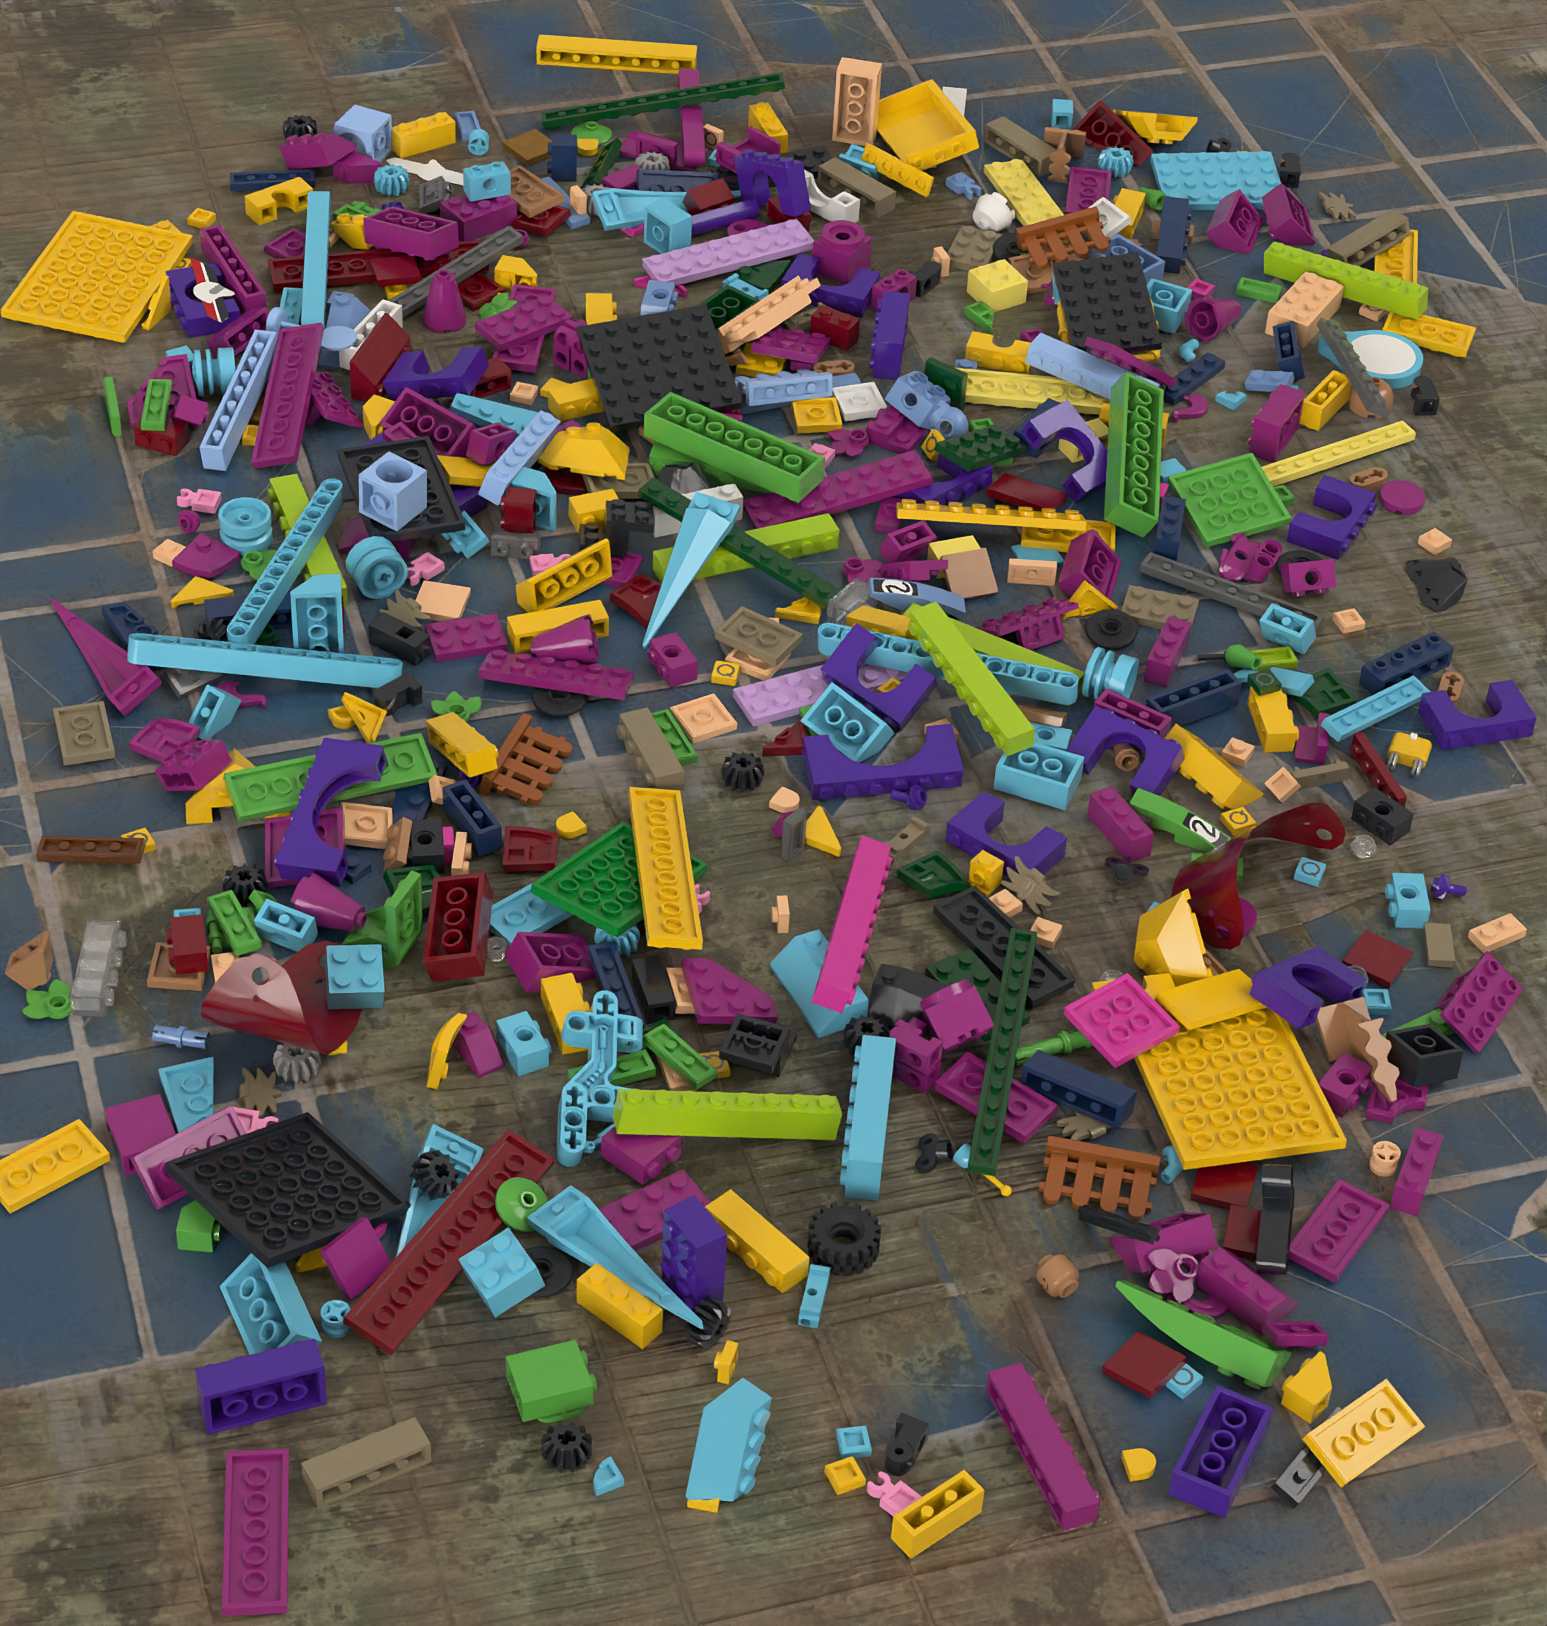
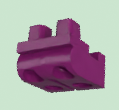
M568 319L555 332L553 364L568 371L571 370L572 373L587 379L588 366L576 329L578 326L588 324L582 319L576 322Z
M915 1017L908 1023L900 1019L890 1031V1038H896L892 1076L925 1094L940 1078L943 1041L935 1037L930 1041L922 1038V1035L926 1032L927 1024Z

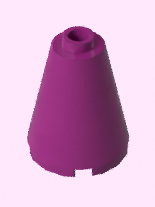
M439 270L432 278L423 313L424 325L429 330L437 333H444V330H451V333L457 332L466 325L467 315L455 275L448 270Z
M1197 298L1188 304L1189 307L1184 314L1185 326L1192 336L1195 335L1199 338L1197 339L1199 341H1209L1217 337L1240 317L1241 307L1233 299Z
M590 614L581 616L534 636V642H530L532 656H537V658L552 657L557 661L564 662L574 660L579 663H598L599 647L596 631L594 632L593 629H590V625L594 624L592 616Z
M310 872L309 878L304 876L301 879L291 899V903L295 904L294 910L315 917L317 927L356 932L359 928L362 929L368 917L364 906L318 874Z

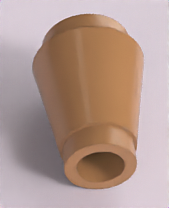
M1122 743L1113 746L1115 764L1119 769L1131 771L1137 767L1139 754L1130 744Z

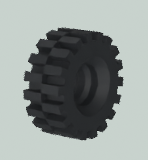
M843 1201V1206H838L837 1202L831 1203L830 1209L825 1205L820 1208V1213L816 1211L813 1214V1219L810 1220L807 1243L808 1254L810 1257H813L815 1265L822 1263V1266L831 1267L833 1275L839 1276V1271H844L845 1276H851L854 1270L857 1274L863 1273V1267L865 1266L869 1269L872 1267L873 1261L876 1262L878 1258L881 1225H878V1218L876 1216L871 1217V1211L868 1208L862 1211L860 1204L855 1203L854 1207H850L849 1202ZM838 1237H847L855 1242L850 1244H841L833 1239Z

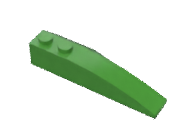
M1117 1281L1116 1283L1119 1291L1160 1330L1185 1348L1217 1365V1371L1230 1377H1234V1374L1245 1378L1244 1383L1259 1390L1262 1386H1272L1292 1352L1286 1349L1275 1347L1270 1342L1235 1326L1224 1324L1217 1326L1213 1317L1198 1312L1191 1314L1188 1312L1189 1308L1171 1300L1165 1302L1162 1300L1163 1297L1138 1285L1128 1281Z

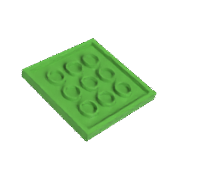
M1253 453L1168 476V484L1175 496L1186 499L1184 511L1206 548L1229 542L1230 538L1239 532L1244 533L1245 536H1250L1288 525L1291 522L1292 517Z

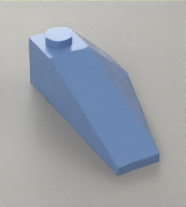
M334 295L326 328L345 326L354 330L371 310L357 297ZM322 348L318 367L341 370L339 350L331 351Z

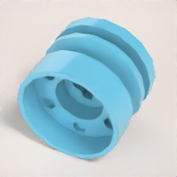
M233 347L218 348L217 359H212L210 350L206 349V359L201 360L200 349L194 350L192 371L198 398L204 397L203 387H209V395L213 397L215 386L220 387L221 394L224 396L236 371Z
M1097 647L1088 661L1084 672L1082 695L1090 698L1094 693V699L1097 700L1108 689L1126 698H1130L1138 673L1139 660L1122 654L1115 664L1113 651L1109 650L1105 655V649Z

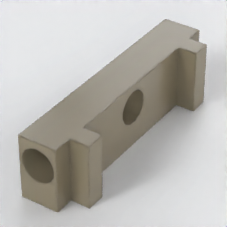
M819 302L817 307L789 317L782 322V328L785 330H804L809 328L811 315L824 304Z
M1335 759L1334 764L1302 770L1299 767H1294L1291 775L1301 785L1298 789L1300 790L1347 781L1350 767L1346 761L1341 762L1340 759Z
M914 816L908 826L890 841L886 840L884 843L891 846L889 856L893 857L891 864H895L930 834L931 825Z

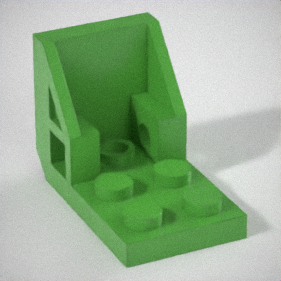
M411 871L405 880L402 879L399 882L396 892L392 897L389 896L384 906L365 912L368 917L362 929L359 928L356 932L351 931L341 945L381 944L383 968L390 970L398 966L423 932L421 874Z

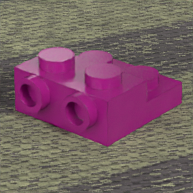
M888 405L886 409L881 408L878 411L875 421L870 420L868 422L866 432L868 433L870 444L903 454L913 451L928 434V429L919 427L894 406Z
M948 560L906 561L881 564V578L920 583V580H930V575H939V570L948 569Z

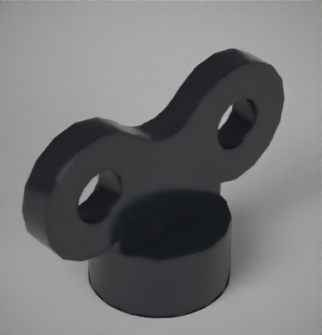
M1219 138L1218 141L1211 139L1207 145L1206 153L1229 152L1232 145L1224 138Z
M1107 857L1105 859V866L1113 869L1112 876L1114 880L1121 884L1128 883L1133 875L1147 876L1149 873V868L1141 864H1131L1128 861L1115 857Z
M933 1133L926 1134L920 1138L918 1143L923 1153L915 1162V1166L920 1173L931 1172L936 1168L937 1162H952L953 1148L949 1139L939 1140L938 1136Z

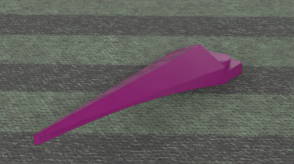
M51 599V603L89 663L105 694L124 716L162 684V681L147 665L128 662L127 651L99 633L55 599Z

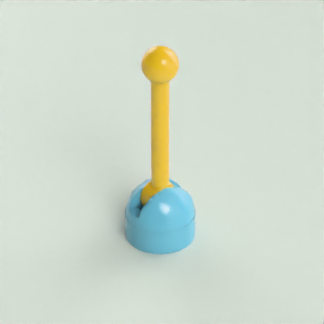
M968 1143L964 1144L954 1155L953 1160L963 1168H968L971 1145ZM984 1175L1001 1190L1003 1196L1011 1195L1012 1189L1010 1186L1003 1185L994 1176Z

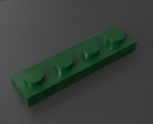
M618 138L603 146L580 189L585 188L586 185L593 186L595 184L599 186L602 183V178L608 176L607 172L613 167V161L619 156V150L623 144Z

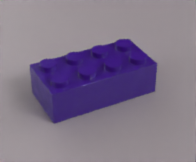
M884 291L883 299H878L869 367L874 369L873 378L897 380L900 377L907 332L910 293Z
M694 1195L664 1209V1223L662 1224L663 1242L661 1244L663 1250L661 1262L662 1281L691 1310L697 1306L698 1301L703 1300L707 1296L723 1302L727 1245L726 1232Z
M315 1339L299 1341L291 1345L267 1349L256 1354L240 1356L232 1360L208 1364L195 1369L198 1404L207 1435L327 1404L325 1368Z
M1216 1385L1172 1472L1168 1495L1226 1518L1268 1432L1273 1407Z

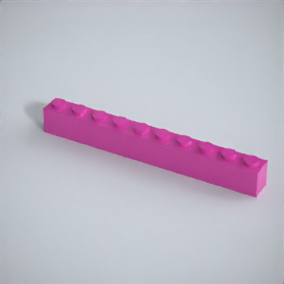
M863 835L860 838L853 855L812 997V1003L842 1014L846 1004L851 1005L857 991L856 987L861 976L860 972L865 961L864 957L869 947L868 942L873 932L872 928L877 917L876 913L881 903L880 899L893 858L889 856L890 845Z

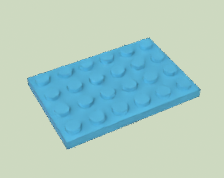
M1271 152L1151 154L1150 162L1158 190L1163 191L1169 197L1189 199L1188 208H1192V211L1216 210L1222 198L1238 189L1242 191L1255 209H1262L1264 206L1262 197L1281 183Z

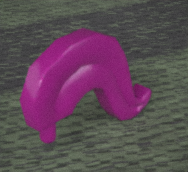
M1199 394L1184 395L1183 399L1189 400L1188 404L1191 407L1174 410L1172 412V420L1177 423L1179 418H1199L1204 416L1208 410L1209 403L1207 399Z
M224 681L217 687L241 699L238 708L257 704L261 705L262 708L267 707V700L261 694H238L237 686L240 684L239 681Z
M1172 1293L1167 1296L1166 1302L1167 1300L1176 1302ZM1211 1294L1205 1301H1198L1190 1297L1188 1300L1180 1303L1189 1308V1313L1198 1312L1213 1317L1214 1320L1224 1316L1229 1311L1224 1303L1219 1302Z

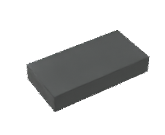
M801 807L783 820L781 858L787 862L805 849L807 811Z

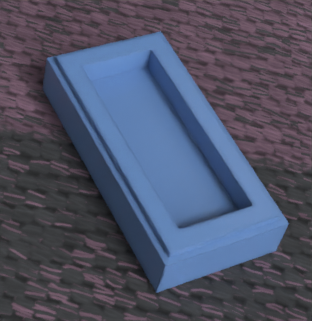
M475 111L454 113V119L462 141L469 140V135L473 130L481 129Z

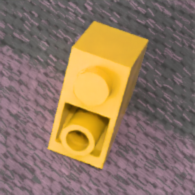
M343 213L330 223V227L351 248L368 250L374 246L365 243L363 218L368 216L364 214L349 215V213Z
M506 255L501 256L494 269L495 282L508 290H512L513 284L537 287V273L524 259Z
M373 395L363 406V425L370 440L385 431L379 423L395 401Z
M1321 1351L1313 1359L1307 1358L1301 1365L1299 1372L1295 1376L1290 1375L1282 1386L1284 1393L1281 1404L1309 1424L1328 1407L1332 1391L1326 1357Z

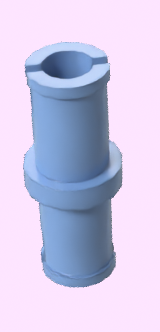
M157 1024L153 1029L158 1031V1033L153 1032L152 1034L153 1042L175 1044L177 1048L189 1046L208 1050L210 1044L206 1043V1041L211 1042L210 1032L188 1030L185 1026L173 1028Z

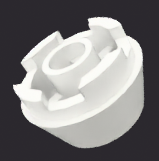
M993 192L991 195L986 193L980 196L973 212V220L981 230H991L998 233L1010 227L1012 220L1015 218L1014 209L1010 211L1009 207L1005 204L1008 200L996 192Z

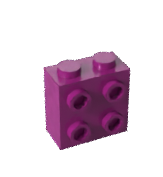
M207 738L201 741L189 739L180 743L178 749L173 754L166 756L162 760V764L155 769V772L166 791L201 790L232 759L221 739L209 740Z
M614 1126L601 1137V1157L644 1185L651 1178H656L669 1163L675 1162L680 1157L682 1152V1136L617 1134Z

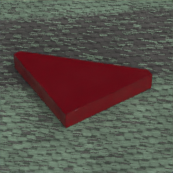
M799 717V721L791 728H786L777 735L771 744L763 746L762 757L802 755L803 737L807 736L805 724L800 721L803 717Z

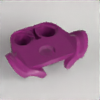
M1242 532L1233 535L1230 538V541L1235 543L1228 553V550L1224 548L1219 563L1220 577L1234 583L1241 579L1254 583H1264L1282 553L1283 548L1281 544L1273 539H1267L1263 543L1252 542ZM1235 553L1244 555L1246 560L1237 558Z

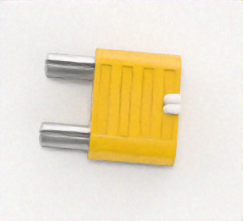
M1401 732L1395 733L1387 752V768L1389 769L1391 762H1393L1391 770H1393L1396 763L1412 767V776H1414L1417 768L1415 777L1419 776L1421 769L1426 766L1432 748L1431 742L1417 737L1418 735L1414 733L1410 735Z

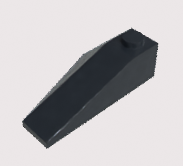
M881 963L872 984L867 1018L873 1014L875 1020L883 1019V1023L888 1026V1029H893L900 1019L908 1023L915 1017L925 1022L923 1018L924 1012L919 1002L948 986L910 969ZM982 1000V1002H983V1004H984V1006H985V1008H986L987 1003Z

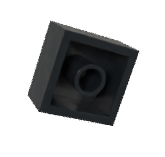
M1431 1024L1388 1031L1386 1033V1039L1390 1041L1392 1046L1387 1055L1388 1062L1398 1068L1399 1076L1407 1081L1409 1085L1422 1087L1423 1085L1443 1083L1448 1080L1457 1079L1464 1050Z

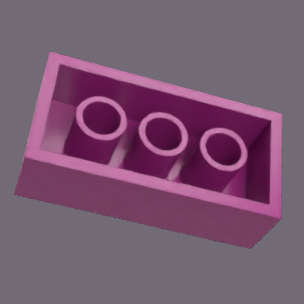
M392 206L363 218L365 243L374 245L375 248L391 249L392 252H404L408 256L424 257V260H435L437 256L448 254L451 250L459 247L458 222Z
M405 387L379 423L384 430H387L401 421L417 437L429 436L437 455L468 458L466 453L471 431L477 429L473 423Z

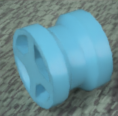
M475 129L469 135L468 149L472 154L483 155L489 148V135L485 130Z
M332 1300L325 1303L321 1308V1328L326 1336L340 1338L347 1335L351 1330L343 1324L344 1317L350 1311V1307L346 1302Z

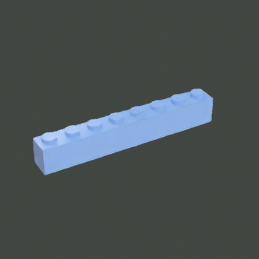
M254 331L199 447L204 469L226 471L269 379L278 338L277 332Z

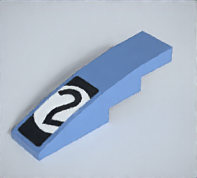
M870 578L868 580L869 597L905 612L913 603L925 606L936 601L944 612L959 619L966 613L964 597L944 589L898 579Z

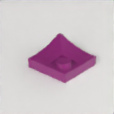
M201 532L172 560V567L193 576L211 578L220 575L240 560V552Z
M155 719L144 726L129 742L130 750L162 763L166 756L173 754L178 749L180 743L189 739L195 741L201 734L200 727L175 719Z

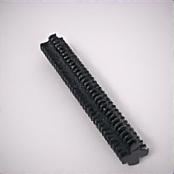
M1084 1204L1083 1208H1078V1220L1152 1245L1154 1241L1158 1242L1160 1239L1158 1235L1159 1228Z

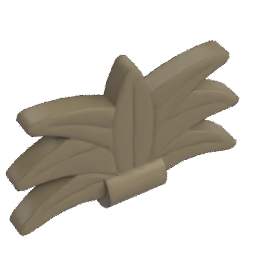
M1319 192L1318 197L1323 201L1322 206L1328 214L1333 216L1334 222L1338 220L1339 216L1345 222L1348 216L1354 220L1356 219V214L1351 210L1353 204L1345 203L1343 194L1337 197L1329 192L1328 196Z
M398 589L395 591L397 603L387 598L389 610H379L381 614L385 612L420 630L423 627L417 620H432L431 616L420 611L422 608L420 604L412 598H404Z
M1015 856V865L1019 873L1011 867H1007V873L1012 882L1002 880L1001 884L1017 892L1016 898L1021 902L1026 900L1029 907L1036 914L1040 915L1041 911L1038 904L1052 906V903L1044 894L1058 896L1061 893L1048 886L1045 882L1046 877L1035 867L1029 869L1024 865L1019 856Z
M242 1068L245 1083L239 1086V1101L244 1103L245 1109L254 1110L256 1108L257 1111H260L259 1119L264 1116L267 1109L270 1110L273 1116H276L277 1108L274 1099L282 1096V1091L274 1089L276 1072L273 1071L267 1079L264 1072L258 1068L257 1077L254 1079L253 1075L246 1068Z
M1075 1111V1116L1060 1119L1056 1124L1057 1127H1065L1062 1131V1137L1072 1135L1071 1140L1081 1141L1086 1138L1093 1140L1105 1135L1106 1130L1113 1127Z

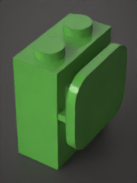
M576 1340L506 1356V1377L523 1422L537 1419L544 1423H551L579 1416L585 1411L586 1406L593 1405V1392L597 1391L596 1379L593 1373H588L587 1355L584 1350H579Z

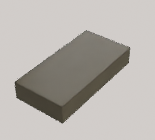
M1424 922L1423 934L1427 966L1454 968L1455 954L1451 924Z

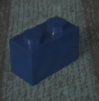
M552 134V143H548V155H552V160H548L547 173H552L553 181L577 182V135Z

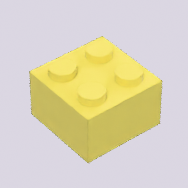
M1005 259L969 270L967 293L977 302H983L994 312L1026 303L1028 280Z

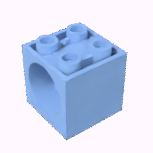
M354 105L334 124L333 131L336 135L356 144L357 149L354 151L380 163L393 150L392 118L390 114Z
M387 452L359 474V512L375 521L398 531L427 508V470L402 457Z

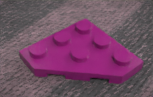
M187 354L164 357L156 370L140 386L137 394L128 401L127 410L131 428L142 417L149 379L172 380L167 414L169 418L176 397L182 394L196 399Z
M683 958L681 968L698 1023L733 1024L739 1013L776 1024L778 1015L772 997L709 958Z

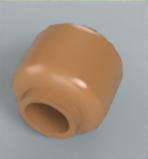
M1049 1254L1040 1260L1036 1279L1050 1296L1065 1298L1078 1288L1079 1271L1065 1255L1057 1254L1053 1256Z

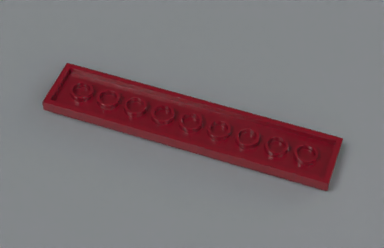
M482 240L459 242L458 248L451 250L448 254L437 256L435 260H424V257L414 256L421 277L431 275L482 243ZM387 248L328 254L327 287L376 282L371 268V259L408 255L404 252H392L391 249ZM305 256L268 259V269L273 291H283L284 288H303ZM489 264L478 272L489 271Z
M507 1129L346 1314L343 1324L392 1356L464 1271L458 1259L490 1240L504 1224L498 1215L495 1205V1196L498 1188L505 1181L516 1177L526 1178L538 1184L553 1166L555 1159Z

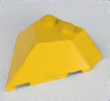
M1111 109L1137 136L1148 138L1147 142L1159 143L1160 139L1161 143L1173 144V140L1182 141L1198 120V117Z
M588 423L586 427H568L566 431L558 432L538 458V463L553 470L569 467L573 473L601 477L606 475L616 476L617 479L625 480L630 448L599 423Z
M234 748L229 754L232 761L205 787L197 790L185 803L186 824L213 823V807L233 806L223 780L224 773L256 766ZM291 811L266 816L265 819L291 815Z
M1188 889L1142 914L1139 917L1133 961L1148 975L1170 973L1175 987L1212 977L1211 969L1207 968L1203 961L1202 955L1206 951L1196 915L1191 913L1190 905L1187 902L1191 898Z

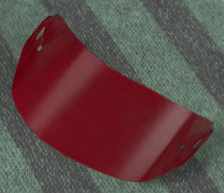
M1308 803L1272 816L1197 857L1181 868L1174 880L1171 898L1188 889L1191 898L1187 902L1190 905L1191 913L1196 915L1202 940L1216 949L1231 950L1240 945L1241 939L1244 936L1242 908L1237 888L1238 859L1245 841L1255 838H1273L1319 849L1333 850L1344 843L1346 836L1345 828L1337 814L1324 803ZM1317 830H1327L1331 833L1332 838L1329 840L1320 838L1317 835ZM1210 910L1213 911V913H1214L1213 916H1211V915L1209 914V911H1210ZM1218 925L1224 926L1229 931L1230 937L1228 939L1220 936L1217 931Z
M323 940L319 943L308 944L282 966L279 965L275 958L257 953L239 958L216 981L204 999L201 1017L207 1023L328 1055L337 1050L352 1034L358 1024L362 1009L328 1010L325 969L320 967L319 960L323 954H326V946L341 944ZM263 967L268 971L269 977L258 985L253 981L252 973L256 968ZM322 980V984L317 985L316 981Z

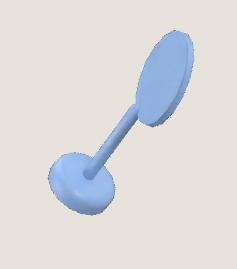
M274 307L268 315L266 331L277 332L278 337L279 329L300 325L288 323L287 312L283 308ZM345 326L324 329L321 348L331 351L350 348L357 340L356 332Z

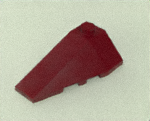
M1101 100L1072 129L1086 132L1085 143L1100 150H1106L1107 147L1115 148L1116 146L1117 148H1124V150L1130 151V154L1133 156V164L1139 167L1154 153Z

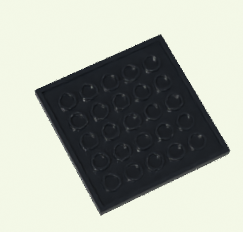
M707 305L578 326L576 329L608 428L611 432L644 426V414L670 392L717 412L742 408V400Z
M309 1112L166 1162L165 1172L267 1268L326 1246L361 1217H367L372 1227L405 1215L408 1208L411 1207V1203Z

